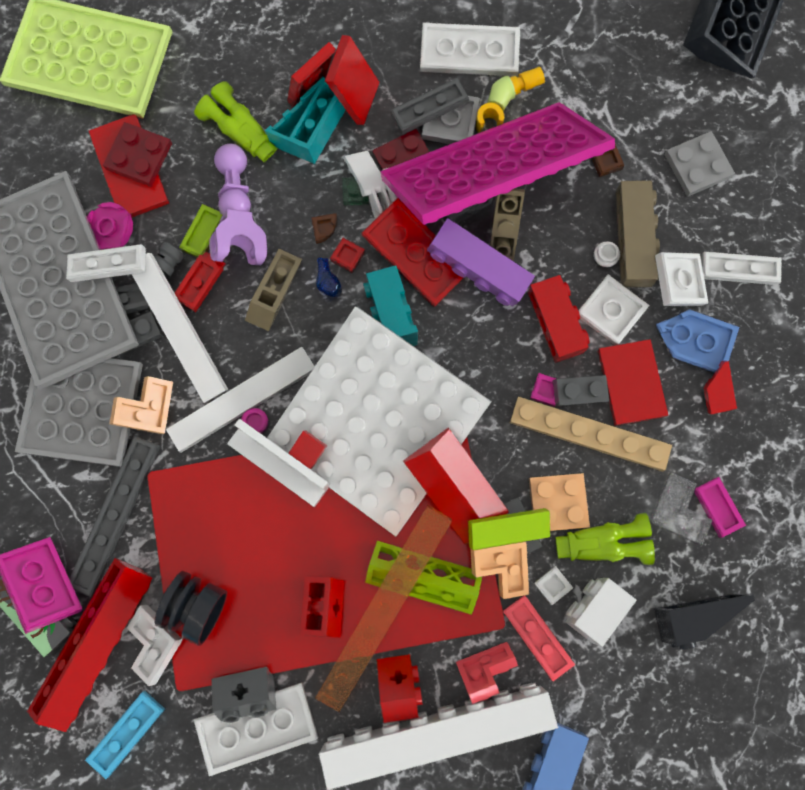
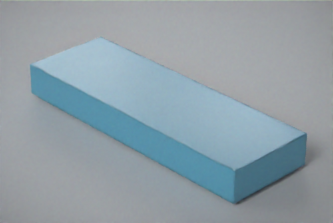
M143 691L85 761L105 779L109 778L163 713L165 708L146 691Z

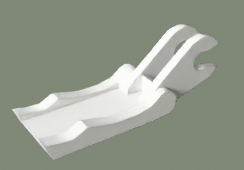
M368 151L347 155L343 159L348 165L349 171L356 179L362 196H369L373 215L377 218L391 205L386 192L387 185L382 181L381 173Z

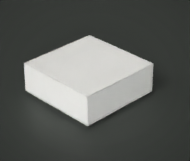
M556 566L534 582L550 605L555 604L573 589Z

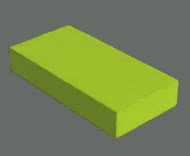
M202 204L179 246L180 250L196 258L199 255H203L205 251L208 252L210 249L209 239L220 224V219L223 216L220 211Z

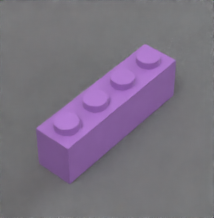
M449 218L446 219L427 249L434 260L440 263H447L453 267L452 270L457 275L468 277L474 281V285L484 292H491L496 296V300L505 306L510 305L513 307L516 305L535 277Z

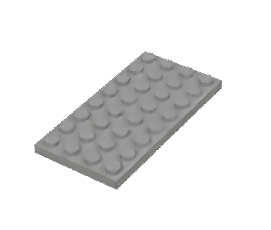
M67 171L0 199V291L34 384L40 390L139 346L112 277L70 282L66 279L68 254L100 250L72 179Z

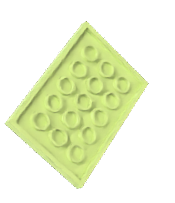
M29 0L0 77V82L4 86L126 115L135 114L139 118H144L172 35V30L167 25L59 0Z

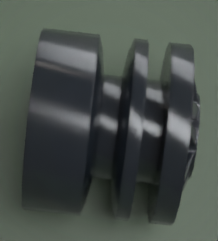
M181 571L166 589L155 616V626L162 629L168 625V632L175 633L184 624L182 639L201 646L212 632L222 612L227 598V590L208 583L199 592L201 578L193 577L191 579L190 573Z

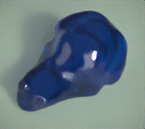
M319 257L317 259L318 275L316 287L329 297H337L342 293L340 281L330 271L328 258Z

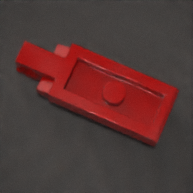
M206 251L203 255H199L175 291L180 304L197 312L223 272L226 265L225 262L213 261L210 253Z

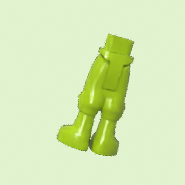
M226 81L216 84L211 89V96L218 104L223 105L230 112L231 116L226 115L208 95H204L200 99L194 110V115L204 122L209 119L214 120L222 134L229 136L237 145L250 152L253 157L257 156L263 162L267 161L277 151V148L269 141L265 131L250 114L249 109L243 104L237 103L233 98L234 90L232 86Z
M647 513L637 514L634 521L628 524L620 525L607 522L602 526L582 529L574 533L567 532V536L555 537L558 559L570 558L571 561L575 559L586 561L609 560L615 562L622 560L624 557H637L644 565H654L655 562L653 540H642L625 544L618 543V540L622 538H646L652 536Z

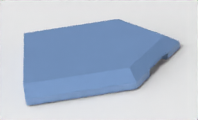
M690 309L656 324L673 358L714 373L719 368L718 365L721 361H729L739 330L738 326Z

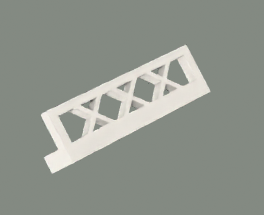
M239 419L235 424L238 430L227 444L315 507L328 490L330 484Z

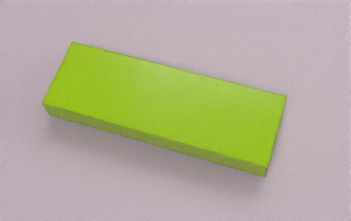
M543 508L468 520L469 547L472 550L548 538L550 537V511Z

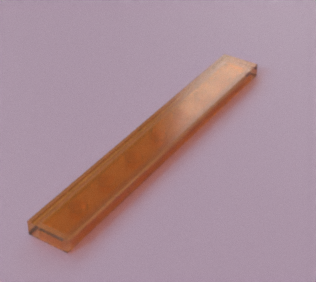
M427 505L315 699L337 712L341 711L451 524V518Z

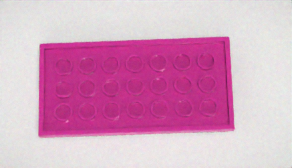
M558 102L382 170L380 173L382 181L425 225L427 223H434L449 214L459 213L464 208L474 204L484 203L487 199L499 194H506L524 184H531L544 176L556 174L559 170L569 166L578 165L591 157L601 156L604 152L615 148V138Z

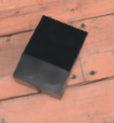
M729 594L654 608L661 642L671 644L672 648L679 647L680 650L697 647L696 642L708 639L755 601L754 594Z

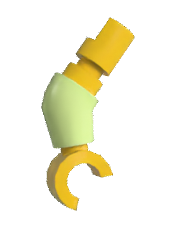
M537 67L522 72L518 75V78L516 76H504L498 79L492 85L488 102L478 110L475 124L476 131L480 133L484 129V119L487 118L494 119L497 126L503 124V111L510 100L515 99V95L520 94L521 90L525 92L545 83L542 69Z

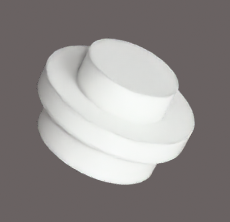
M602 242L594 250L595 261L603 267L615 265L620 258V250L612 242Z

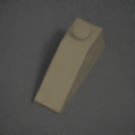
M278 249L250 302L245 321L267 331L270 330L301 264V258Z

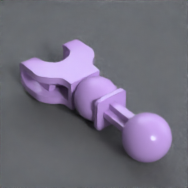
M225 144L216 151L214 157L216 168L225 177V184L218 193V208L223 216L220 219V224L209 239L210 256L213 261L223 262V259L230 252V246L235 245L245 251L249 264L261 266L267 256L266 234L253 221L252 212H250L251 202L246 195L249 187L240 184V174L246 168L247 157L244 150L238 145Z

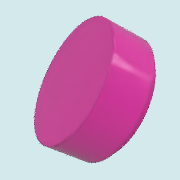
M258 408L248 409L241 418L242 421L260 434L264 433L269 425L268 416Z

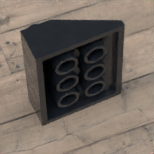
M700 0L683 46L701 60L752 79L756 76L784 0Z

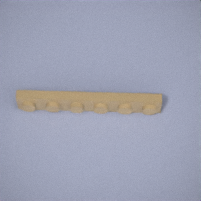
M518 397L510 420L511 424L662 472L666 470L672 448L671 444Z

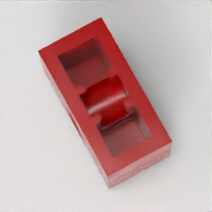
M305 577L300 635L340 638L344 580L331 577Z
M410 654L377 659L380 704L384 723L419 718L417 705H423L420 687H415L414 683H420L418 667L417 665L412 666Z

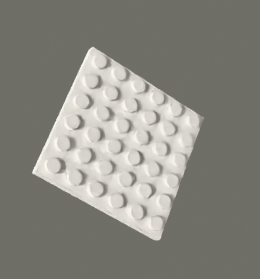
M355 306L267 439L287 453H289L304 430L327 445V448L315 466L310 470L330 484L329 488L394 536H397L427 494L403 460L447 428L452 431L459 443L462 444L492 401Z

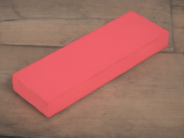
M525 595L503 610L504 615L551 681H555L575 665Z

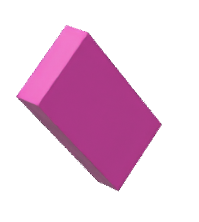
M719 477L693 489L719 538H723L746 526Z

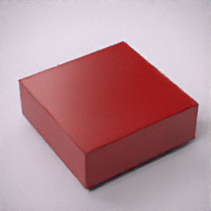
M342 238L331 255L330 261L353 273L365 254V249Z
M304 430L288 454L309 469H312L327 448V445Z

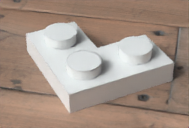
M141 605L127 627L144 645L131 669L148 686L157 684L183 639L176 632H168V625L162 629L155 626L156 613L148 605Z

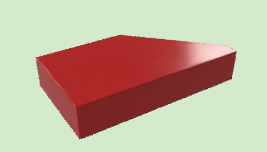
M726 360L720 362L719 368L704 386L707 412L711 415L737 409L729 361Z

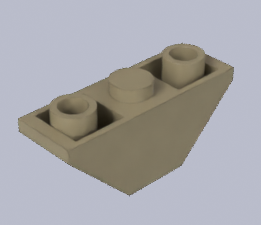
M514 188L506 194H499L495 197L490 246L514 261L525 189Z

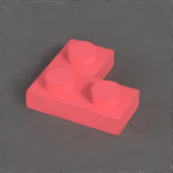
M508 642L456 662L472 704L499 694L493 676L505 673L509 669L518 666Z

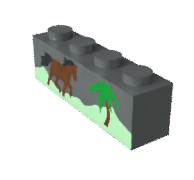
M0 576V607L43 657L57 654L65 646L75 628L76 621L74 618L69 616L25 634Z

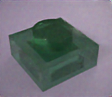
M354 177L342 178L343 204L368 205L369 196H362L356 179Z

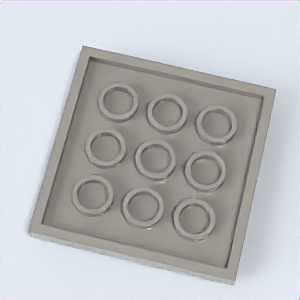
M110 358L41 390L35 386L31 375L15 452L121 467L126 455L131 428L109 424L113 400L115 397L136 400L143 364L141 362Z

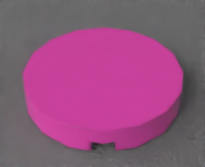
M113 202L102 203L98 205L99 208L95 211L91 210L87 215V219L100 250L124 247L133 232V220L130 213L121 205Z

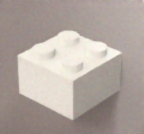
M597 578L596 581L591 579L582 591L585 594L579 603L575 601L566 612V615L569 617L565 622L588 641L601 647L604 646L637 601L609 578Z

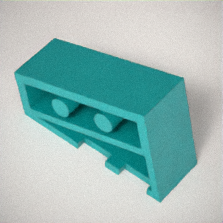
M324 77L300 97V102L290 111L287 109L282 114L283 118L273 127L270 125L265 130L269 141L276 148L313 164L316 163L346 110L325 82L326 78Z
M397 266L366 273L367 282L363 283L366 297H372L374 306L370 307L372 317L412 346L418 345V330L412 321V312L409 304H407L405 290Z

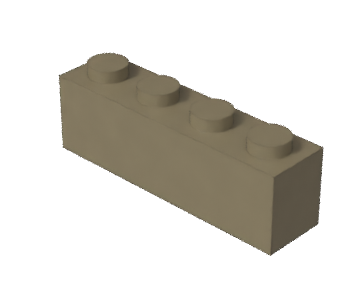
M621 181L616 190L620 280L624 287H652L659 279L655 255L660 250V241L655 235V230L658 227V215L654 214L657 193L652 188V181Z

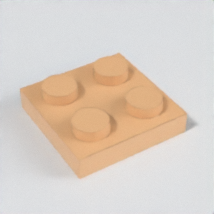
M584 473L529 478L532 510L546 508L550 511V531L590 528Z

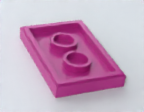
M51 537L0 554V576L25 634L82 611V606Z

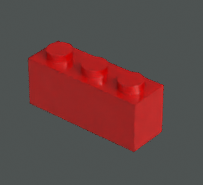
M558 275L531 284L527 293L554 362L557 363L585 353L589 347L590 339L585 329L582 330L578 321L580 320V314L576 305L572 306L569 298L571 292L567 282H563L561 276Z

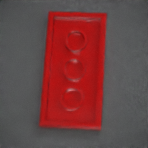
M135 114L89 130L113 201L124 207L130 213L131 218L170 204L159 173L152 187L108 171L103 166L124 122L142 128Z
M399 198L361 233L392 266H397L398 272L433 307L464 278L453 272V267L447 263H440L431 257V253L427 249L436 235L426 225H423Z

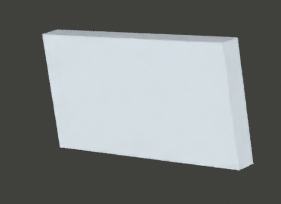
M423 23L420 72L518 76L520 27Z
M301 682L275 691L276 710L268 711L264 716H245L233 723L221 722L214 713L194 719L209 776L318 739V733L303 683Z

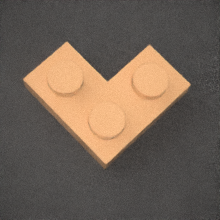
M149 376L144 377L140 401L121 397L114 398L109 424L164 434L173 382Z
M526 541L478 550L470 548L472 574L475 577L498 574L500 597L508 599L529 595Z

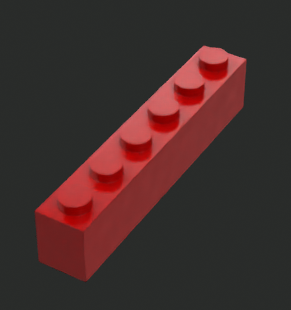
M114 558L27 710L35 724L66 732L70 724L75 721L80 706L91 693L93 683L98 674L105 668L111 651L119 643L125 626L133 618L138 603L150 587L152 577L144 570Z

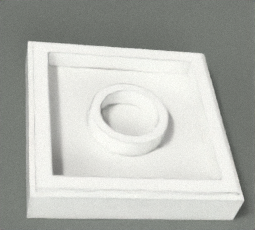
M661 252L655 255L663 306H703L708 304L700 254Z
M607 275L579 309V314L583 322L612 344L619 345L650 305L610 275Z

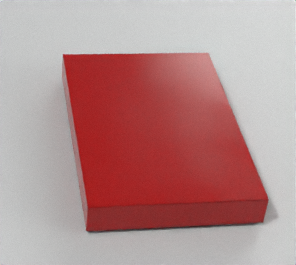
M342 35L325 82L356 125H364L379 81L351 36Z
M330 42L291 76L287 102L292 107H295L300 102V97L322 77L326 78L336 49Z
M651 339L599 348L597 350L602 373L607 378L609 404L614 426L668 416Z

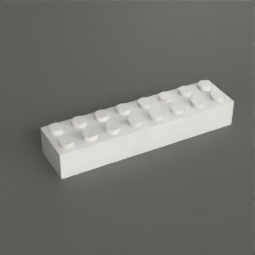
M529 683L519 686L520 691L518 692L499 691V694L492 696V699L479 701L474 704L469 699L465 701V706L454 708L453 704L438 708V713L428 716L426 712L418 713L419 718L411 719L410 721L383 723V727L372 730L371 726L360 728L355 731V735L346 738L344 734L327 738L328 742L324 743L319 752L327 790L557 729L558 725L549 693L542 686Z

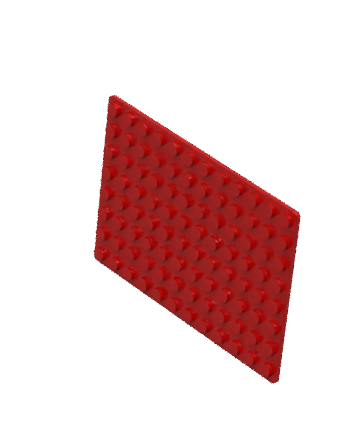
M466 437L461 445L471 458L468 438ZM243 455L157 470L148 474L163 595L181 571L190 573L191 579L193 577L201 578L199 592L208 583L227 590V598L222 612L206 641L201 646H197L183 639L172 657L175 684L178 691L211 686L212 678L267 667L271 674L500 630L505 627L495 574L482 576L478 599L472 615L365 583L377 541L472 569L469 543L464 544L428 494L425 495L399 534L394 536L331 488H328L314 507ZM379 553V559L386 561L394 560L390 554ZM406 562L409 568H421L417 562ZM432 570L436 576H447L444 570ZM305 577H331L344 580L340 638L300 635ZM467 577L459 578L463 584L474 587V579ZM184 624L176 631L181 638Z

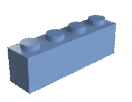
M557 723V729L543 732L541 743H544L540 755L536 754L533 759L531 771H534L530 783H525L523 790H571L589 738L584 733Z

